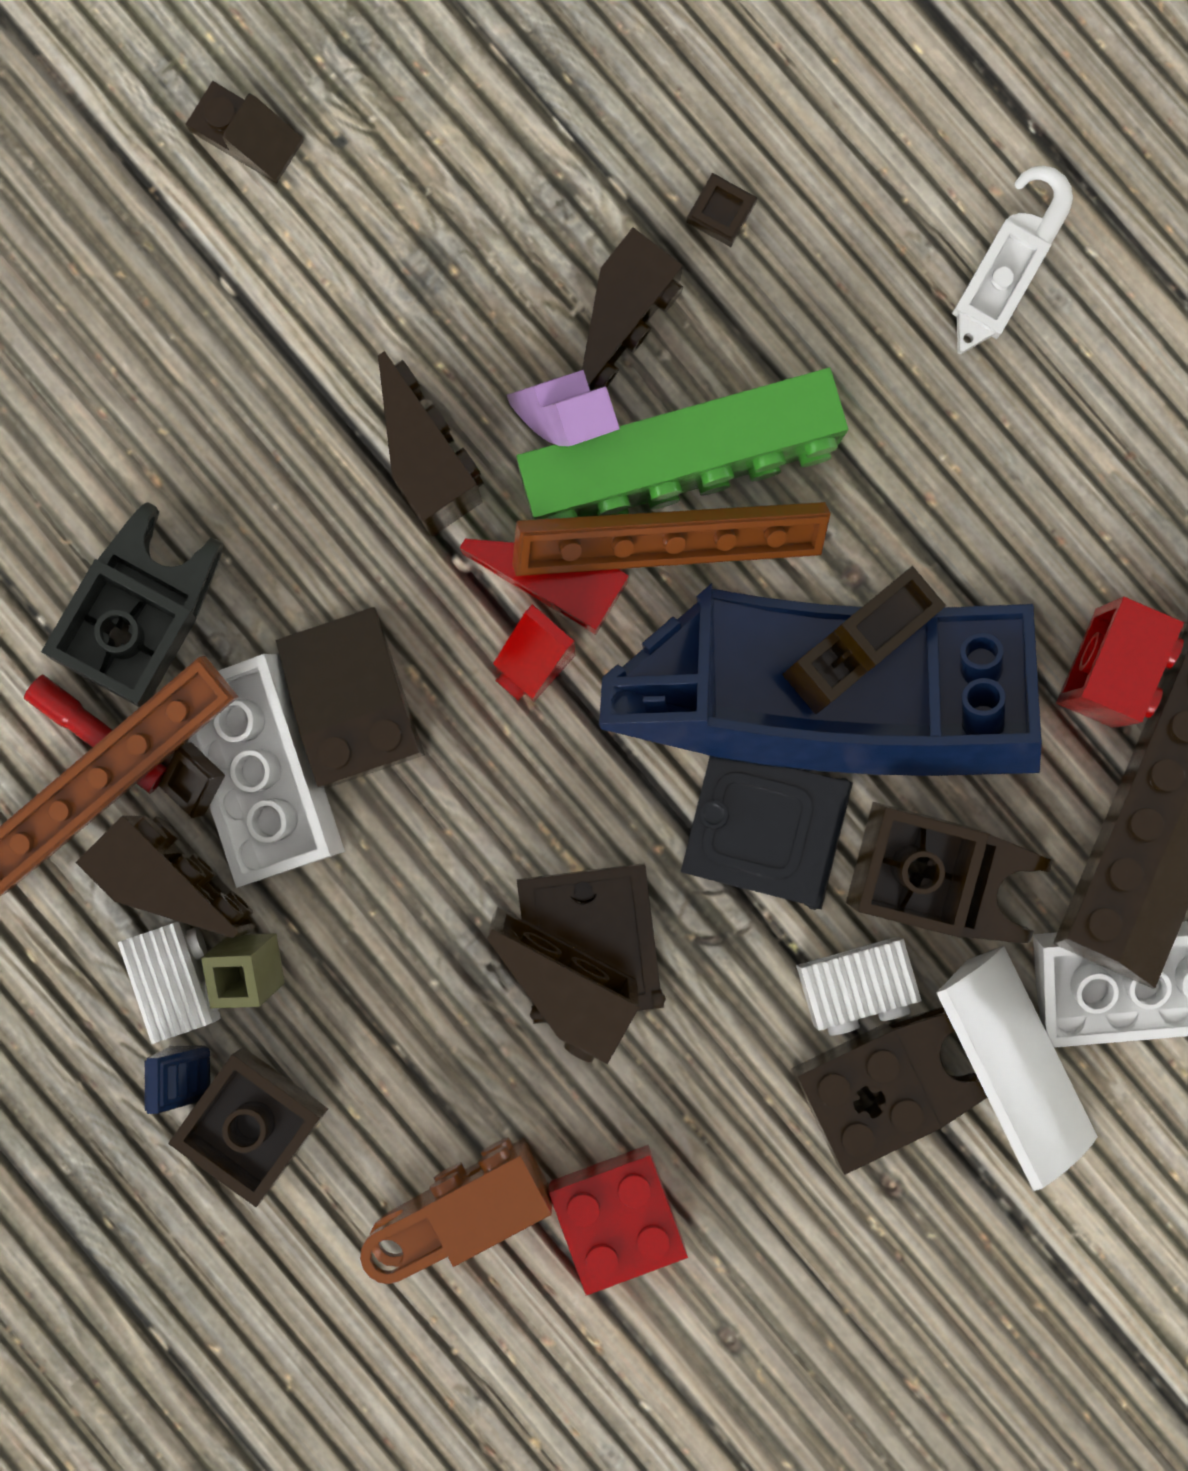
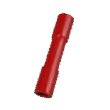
M45 675L39 676L29 686L24 695V700L60 727L70 730L92 748L113 731L109 726L87 711L80 701ZM160 763L142 778L137 785L151 794L159 787L158 784L167 767Z

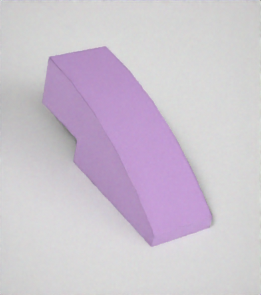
M584 370L507 394L510 406L536 434L557 446H572L620 429L607 387L590 391Z

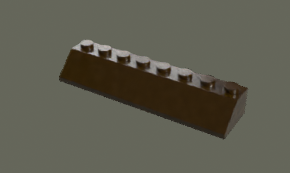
M1188 623L1181 637L1184 640V644L1179 658L1174 666L1168 669L1160 687L1163 689L1161 701L1152 717L1147 718L1053 944L1152 989L1156 988L1188 910Z

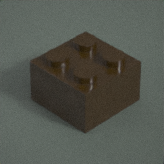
M243 1047L230 1056L168 1144L254 1207H257L268 1195L329 1108Z

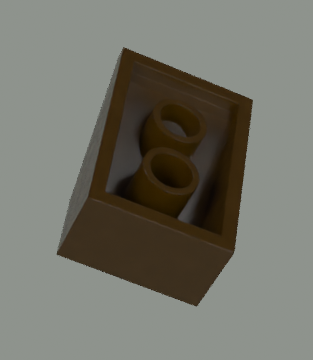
M375 607L276 640L300 736L317 787L327 789L425 755Z
M497 907L492 916L487 940L556 1036L565 1042L564 1048L583 1061L592 1062L596 1058L608 1064L639 1009L637 980Z

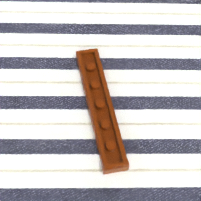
M825 502L520 520L516 521L512 565L516 576L818 556L822 554L831 512Z
M206 656L198 657L0 826V896L9 892L239 697Z

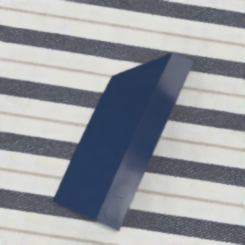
M711 583L696 596L697 603L680 618H670L642 643L643 649L623 667L617 664L602 677L599 725L602 730L714 757L771 766L872 775L948 776L1040 773L1042 740L1033 604L943 608L832 703L815 714L782 674L862 607L765 598L713 589Z

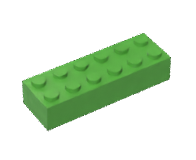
M829 367L619 426V430L572 446H557L554 444L518 454L516 457L533 520L629 514L628 508L646 503L649 504L650 510L673 505L680 501L678 494L699 489L701 496L714 494L730 487L729 480L749 475L752 482L764 480L781 473L779 466L799 461L801 467L823 463L831 459L830 452L838 448V445L849 429L832 370Z

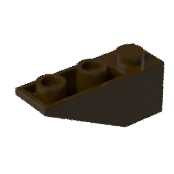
M634 227L600 268L582 366L590 391L610 385L619 371V368L614 365L626 349L634 353L640 347L651 331V327L646 323L658 308L666 312L684 288L679 284L683 265Z

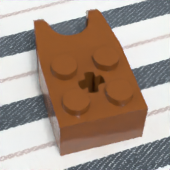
M509 1137L490 1145L481 1152L482 1158L478 1163L465 1169L462 1162L445 1169L434 1177L435 1183L429 1187V1190L380 1217L375 1222L370 1235L361 1248L360 1260L366 1274L378 1283L392 1284L447 1257L452 1266L455 1267L552 1215L553 1204L549 1196V1184L526 1140L523 1138L512 1144ZM381 1241H394L401 1247L403 1252L398 1254L390 1253L382 1247ZM372 1253L384 1265L398 1268L389 1271L380 1269L374 1263Z

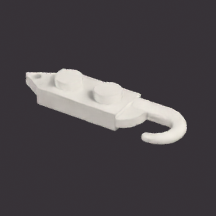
M1045 165L1031 167L1024 171L1015 181L1017 189L1024 188L1033 180L1045 181L1052 187L1054 198L1043 218L1033 214L1018 213L1007 218L1001 226L952 312V315L957 317L958 354L968 351L990 337L997 339L1001 335L1067 218L1073 201L1072 186L1066 176L1056 168ZM963 337H969L971 339V343H966L963 340Z

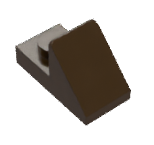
M214 81L211 82L186 122V126L191 133L276 184L304 141L301 135L256 96L249 93L244 100Z

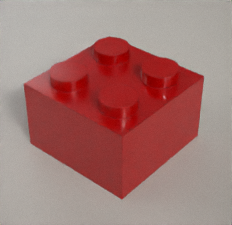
M1121 597L1096 608L1056 704L1112 728L1142 723L1144 717L1151 718L1162 698L1163 689L1159 688L1158 684L1165 667L1171 669L1182 651L1184 640L1179 638V634L1184 622L1127 597Z
M649 1145L550 1181L549 1196L586 1296L688 1258L684 1240Z

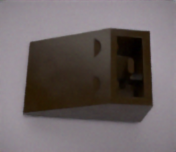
M384 351L378 355L392 477L405 500L430 536L433 537L483 503L478 488L484 482L480 477L481 473L467 451L461 448L455 453L451 448L450 444L454 442L449 432L451 429L435 405L432 403L424 409L420 403L425 397L419 389L420 384L406 363L401 360L394 365Z
M122 815L75 862L114 902L231 938L251 933L257 928L249 919L253 914L250 906L233 891L225 895L212 881L216 876L214 870L195 853L188 857L175 844L179 839L177 833L158 816L151 820L148 816Z

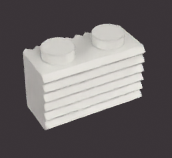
M178 921L118 942L151 1044L209 1025L221 1019L220 1012L218 1011L220 1008L210 1009L201 957L207 953V948L198 927L191 929L189 924Z
M893 937L796 965L813 1025L818 1030L828 1029L829 1036L854 1031L860 1028L858 1019L878 1014L880 1021H888L906 1016L911 1013L910 1004L922 1001L904 939L900 937Z

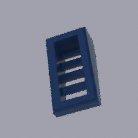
M169 1046L144 1061L145 1111H147V1114H159L196 1103L210 1086V1049L207 1046Z

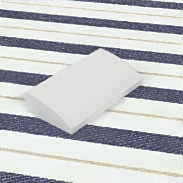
M261 654L219 670L218 672L239 697L193 735L188 742H192L225 774L210 804V809L236 888L345 852L325 789L317 787L300 736L280 655Z
M1188 921L1182 922L1154 989L1053 944L1057 932L1033 934L1040 1020L1054 1048L1188 1036Z
M1002 946L966 960L937 991V995L1033 1191L1046 1187L1073 1166L1088 1151L1098 1136L1005 947Z

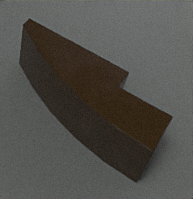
M912 565L782 675L810 709L817 714L945 608L946 604Z

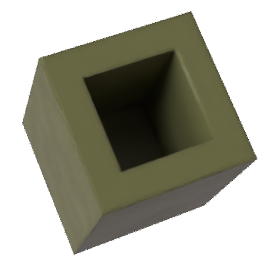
M276 933L241 935L235 938L227 936L201 957L210 1009L260 1007L285 984Z

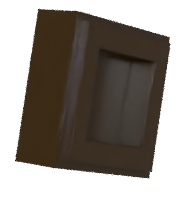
M712 173L687 216L686 223L732 247L756 205L757 197Z
M190 742L183 744L175 751L158 786L191 818L205 815L225 774Z

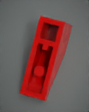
M465 538L459 547L462 554L595 635L629 579V575L622 572V569L516 576L512 565L514 542Z
M532 604L525 611L493 662L495 668L501 672L495 681L517 701L524 695H527L535 702L576 656L574 640Z

